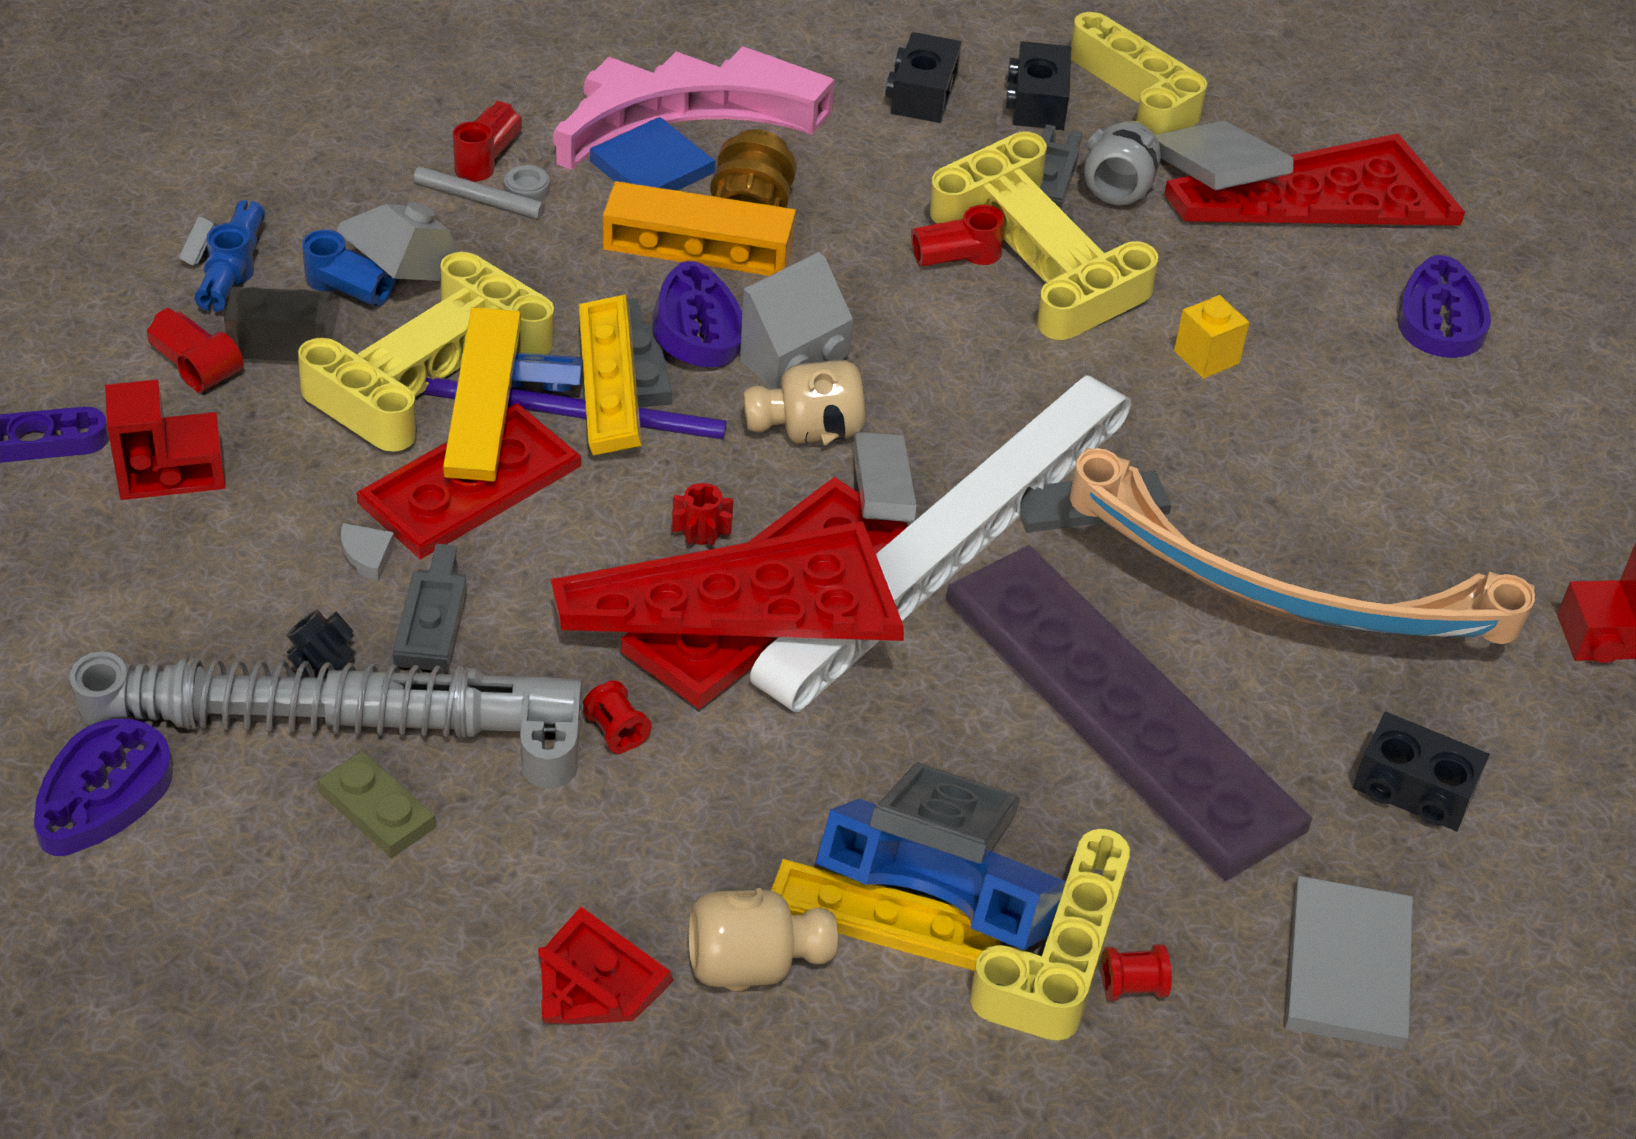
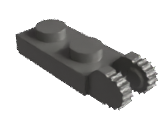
M1046 124L1041 137L1046 142L1047 149L1043 182L1039 188L1062 209L1078 162L1082 132L1072 130L1071 135L1068 137L1067 145L1055 143L1056 126Z

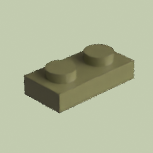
M363 750L317 780L319 793L391 859L436 828L435 815Z

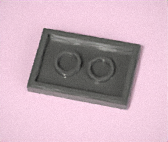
M917 762L875 806L869 827L981 864L1015 817L1020 798L1016 794Z

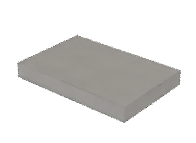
M1225 120L1155 135L1159 141L1161 159L1214 190L1284 176L1293 172L1292 156Z
M1298 876L1294 889L1285 1029L1398 1050L1405 1049L1409 1039L1413 896Z

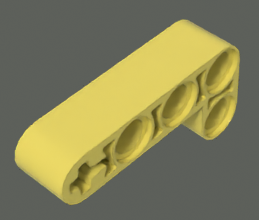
M1084 12L1075 17L1070 45L1071 60L1138 102L1136 122L1142 123L1156 135L1189 128L1200 121L1207 88V81L1201 74L1103 14Z
M1096 829L1084 834L1079 841L1042 956L1002 945L989 947L981 952L976 961L970 997L973 1010L980 1017L996 1024L1050 1040L1067 1039L1076 1033L1082 1021L1101 954L1121 894L1130 857L1129 845L1120 834L1112 830ZM1095 869L1103 870V876L1094 873Z

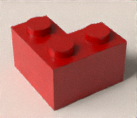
M158 379L105 385L107 430L120 500L226 489L217 412L164 417Z
M1636 544L1632 549L1620 580L1569 582L1557 616L1574 661L1596 660L1600 663H1609L1615 660L1636 659Z

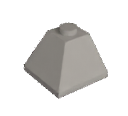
M408 202L407 206L384 204L340 222L337 228L338 233L394 279L441 281L440 264L442 259L451 253L457 252L450 230L434 218L435 213L432 209L417 202Z

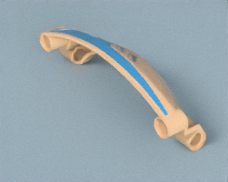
M1086 448L1076 462L1070 500L1072 506L1078 512L1086 516L1099 517L1130 540L1183 572L1246 605L1276 616L1309 624L1352 630L1418 636L1483 637L1493 643L1505 644L1511 643L1518 638L1535 602V585L1529 584L1516 575H1500L1488 571L1487 575L1478 573L1443 592L1421 599L1394 604L1374 603L1340 597L1288 584L1229 562L1189 542L1168 521L1156 505L1138 469L1130 466L1131 461L1117 457L1106 449Z

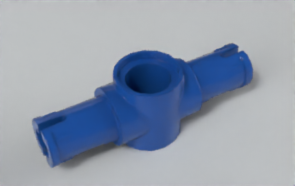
M247 200L239 201L230 223L217 225L208 232L207 246L209 256L204 265L205 277L194 298L200 308L209 311L213 301H215L213 311H222L232 287L248 281L253 276V252L257 245L256 234L266 214L261 204L251 201L248 208Z

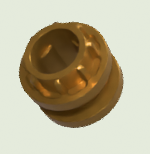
M762 129L741 131L739 135L726 140L720 149L717 160L718 168L715 170L711 180V196L787 208L790 198V187L794 182L797 171V163L794 155L787 148L786 142L776 134Z

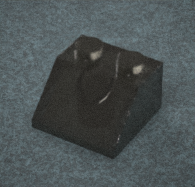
M231 287L224 317L226 334L238 346L245 363L299 365L298 351L304 342L315 338L333 340L340 297L330 291Z

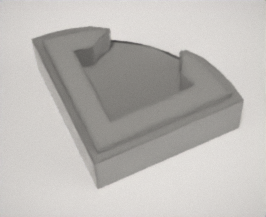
M198 216L179 259L193 266L199 264L203 260V254L207 248V234L219 224Z
M343 523L341 527L342 552L349 562L356 567L358 574L379 582L394 547V533Z

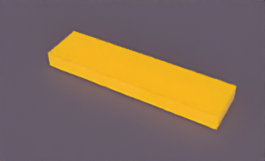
M626 294L579 304L588 444L592 455L642 446L630 306Z
M471 307L443 466L444 477L496 481L521 326L520 311Z
M786 859L782 860L771 891L781 894L787 901L791 915H802L805 911L812 908H824L835 915L838 934L975 971L976 961L981 952L989 947L1001 944V940L972 929L967 915L952 904L878 884L866 885L838 873Z

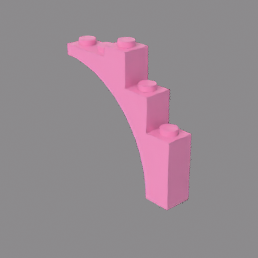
M744 46L730 60H725L721 67L676 51L663 65H659L654 73L608 57L596 70H592L586 77L584 94L587 95V98L583 99L579 107L565 121H561L555 129L553 144L556 146V164L572 170L590 155V148L658 117H661L668 124L701 119L748 120L783 126L813 135L832 113L835 79Z

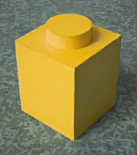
M1221 295L1215 296L1182 310L1174 351L1202 378H1206L1240 363L1250 322Z

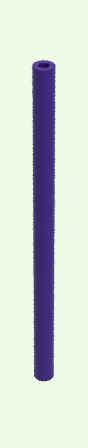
M426 377L425 382H429L421 395L455 399L458 381L442 378L432 380ZM510 389L508 408L518 403L528 411L587 419L585 399ZM639 408L640 427L724 440L727 420Z

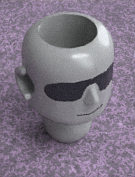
M1136 121L1112 124L1104 130L1099 128L1085 143V147L1089 150L1084 166V176L1088 188L1094 196L1103 202L1117 206L1132 204L1138 200L1143 201L1148 198L1147 192L1156 184L1154 179L1161 159L1159 141L1153 132L1142 123Z

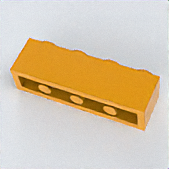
M615 181L603 213V250L679 262L694 261L710 267L771 276L788 266L794 244L796 209Z

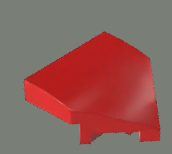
M581 906L545 947H538L543 994L541 1009L544 1023L598 1024L634 1021L674 981L669 969Z

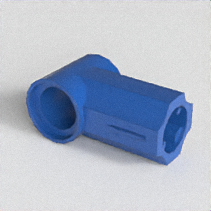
M317 230L305 236L302 241L305 281L309 287L318 291L340 290L377 307H381L390 298V293L396 284V279L371 259L346 249L345 239L341 234L332 230Z

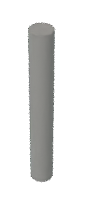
M418 166L414 173L413 180L415 184L539 220L545 211L544 202Z

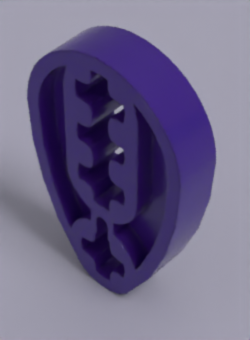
M1444 255L1431 256L1415 269L1407 282L1399 308L1398 326L1400 332L1414 347L1431 355L1458 358L1477 352L1483 346L1491 324L1489 305L1475 278L1456 259ZM1441 276H1443V279L1446 282V284H1443L1441 282ZM1442 305L1449 311L1446 319V324L1450 326L1447 336H1444L1443 331L1440 330L1443 322L1442 316L1439 315Z
M694 261L679 263L668 273L655 304L652 319L653 333L657 342L672 356L692 365L720 367L733 362L741 349L742 310L736 298L726 284L707 266ZM696 315L698 316L699 320H702L701 327L699 323L695 321ZM699 329L700 333L705 336L703 342L701 337L697 336Z
M110 719L97 722L75 734L54 759L43 778L36 798L34 828L40 848L50 855L67 856L107 840L126 829L148 812L164 796L172 781L173 767L171 755L164 736L151 725L133 719ZM139 745L144 746V749L142 751L136 748ZM125 747L131 749L124 757L123 749ZM124 760L127 767L125 770L118 768L124 763ZM106 768H114L107 776ZM108 780L109 788H101ZM90 786L96 788L92 792L88 791V787ZM69 822L73 823V828L71 829L65 828ZM54 825L61 827L55 833L52 832Z

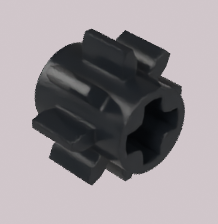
M315 610L301 619L287 633L286 637L294 645L287 650L289 654L287 658L297 669L304 661H307L312 669H315L318 673L326 662H330L334 670H338L354 653V650L347 643L354 637L353 630L337 611L326 619L319 610ZM306 667L303 669V676H306L308 674V670ZM326 668L323 678L327 677V674L329 672L328 668Z

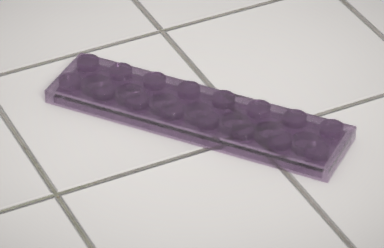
M1030 545L947 586L946 601L1224 881L1229 880L1309 831L1313 818Z

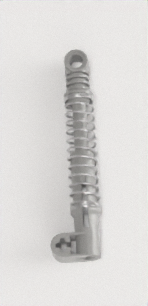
M104 651L92 652L81 657L70 671V684L78 713L83 722L89 726L110 719H131L133 714L135 719H145L148 713V717L151 720H159L162 714L164 720H171L177 727L196 729L200 724V727L205 729L209 713L222 714V728L224 730L229 728L230 714L244 715V728L247 731L251 729L252 715H267L266 727L269 732L273 729L274 716H289V730L291 732L295 730L296 716L311 717V731L313 733L317 731L318 717H325L326 725H333L335 734L339 732V726H355L357 734L361 732V726L377 727L379 735L383 733V727H397L401 735L405 734V728H421L423 736L427 734V728L443 729L445 737L449 735V729H455V734L458 738L461 736L464 738L475 737L482 730L520 731L522 770L528 782L546 789L559 788L568 784L575 777L578 769L582 707V679L488 676L483 675L477 668L469 669L466 667L464 669L462 666H458L453 674H444L440 666L434 667L431 674L422 673L418 665H414L409 673H400L399 668L395 664H392L387 672H378L377 667L372 663L367 666L365 671H356L352 663H347L342 671L334 670L330 662H326L321 667L318 677L315 678L313 669L307 661H304L299 666L296 676L293 677L289 664L283 660L277 665L273 676H271L270 669L264 660H259L255 664L249 676L248 668L242 659H237L227 675L226 667L220 659L215 658L206 672L202 661L199 658L194 659L192 657L189 659L181 658L174 665H166L164 671L162 665L152 664L149 671L147 664H138L135 669L134 664L124 663L122 658L114 653ZM216 664L220 666L222 675L212 674ZM238 665H241L244 675H234ZM261 665L266 676H256ZM284 666L287 677H278L281 668ZM305 667L308 670L309 678L301 677ZM326 668H328L327 678H323ZM544 732L555 733L556 742L554 749H545Z

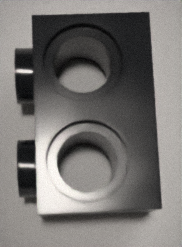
M1385 711L1363 755L1352 789L1367 794L1376 802L1388 803L1420 816L1429 824L1441 825L1458 832L1490 754Z

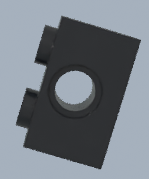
M916 32L911 33L906 48L899 47L895 61V72L890 71L887 80L885 96L892 98L891 114L941 124L958 76L962 41Z
M1020 41L1018 58L1010 57L1007 78L1006 109H1014L1013 125L1045 128L1047 124L1056 126V130H1064L1070 94L1071 46Z

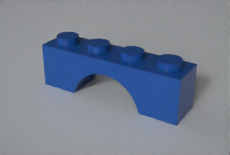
M861 798L830 809L816 864L866 885H896L936 896L964 912L970 920L972 929L1022 950L1049 936L1064 889L1065 880L992 851L979 864L869 827L876 805Z

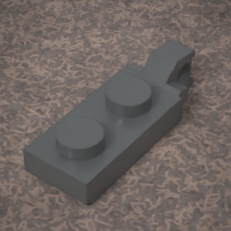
M627 299L630 306L638 407L671 405L672 388L662 346L657 342L653 333V320L642 321L638 299Z
M436 544L430 570H418V572L413 571L393 649V662L397 667L412 668L414 665H418L420 669L433 670L434 667L440 666L444 672L449 670L467 592L466 574L457 573V546Z

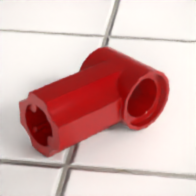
M497 100L492 107H487L475 121L464 122L454 128V171L459 178L476 182L486 180L493 175L495 171L494 159L522 130V118L513 110L511 104Z
M986 204L975 205L965 211L963 219L911 229V243L918 265L927 266L962 259L978 265L996 263L1002 256L1004 215L994 206Z
M168 307L155 314L151 326L146 330L148 342L177 365L182 379L197 393L205 392L244 368L242 354L231 337L224 332L210 335L181 311L174 312Z

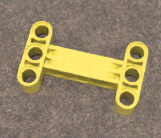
M1019 132L937 170L932 177L930 216L938 224L963 219L965 211L975 205L986 204L998 208L1004 215L1003 239L1046 282L1040 294L1037 319L1039 331L1048 338L1065 340L1082 334L1148 300L1153 293L1158 254L1149 244L1136 241L1125 243L1104 253L1039 188L1043 182L1047 149L1044 139L1032 132Z
M468 252L451 253L445 256L440 264L441 302L363 351L355 354L340 343L328 338H315L304 342L298 351L301 395L306 401L374 446L385 451L404 450L410 447L416 438L415 397L426 390L429 382H425L426 377L432 380L435 378L444 379L461 368L471 307L520 311L521 326L516 352L547 355L553 347V303L548 298L477 255Z

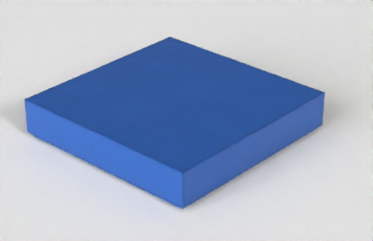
M661 117L590 148V162L614 182L618 181L678 191L715 172V160Z

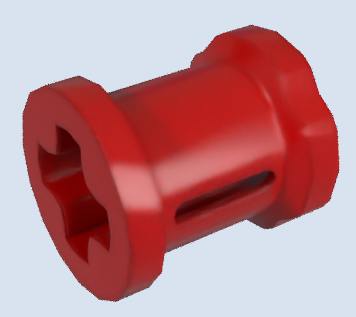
M611 680L596 686L583 700V714L590 722L597 723L605 733V744L613 753L622 754L644 743L650 735L652 729L651 720L643 712L635 710L628 700L627 688L620 681Z
M1154 944L1149 951L1118 952L1115 947H1105L1101 954V977L1106 999L1108 1001H1117L1121 994L1154 992L1157 998L1168 997L1171 992L1172 971L1166 946L1164 944Z

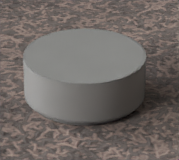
M517 166L506 173L504 177V191L543 201L550 192L549 175L543 169L536 166Z

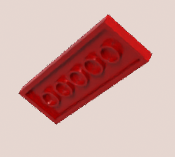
M833 477L748 542L863 521L874 551L877 554L909 525L903 521L865 519L862 515L859 492ZM628 632L621 638V653L700 710L753 668L760 654L779 637Z

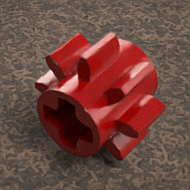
M708 483L690 485L684 492V496H673L672 532L683 531L687 544L715 545V541L720 537L721 533L725 535H731L733 498H723L718 486Z

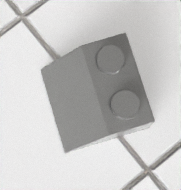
M820 252L744 288L740 361L772 389L781 388V376L791 366L843 360L850 354L853 318L825 256Z

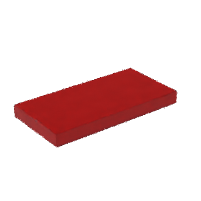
M516 403L507 408L496 481L444 477L443 466L447 441L357 491V503L386 530L393 532L394 537L421 560L434 552L436 544H449L581 467V455L520 404Z

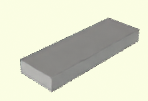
M855 433L853 453L863 517L876 520L914 521L917 504L904 435Z

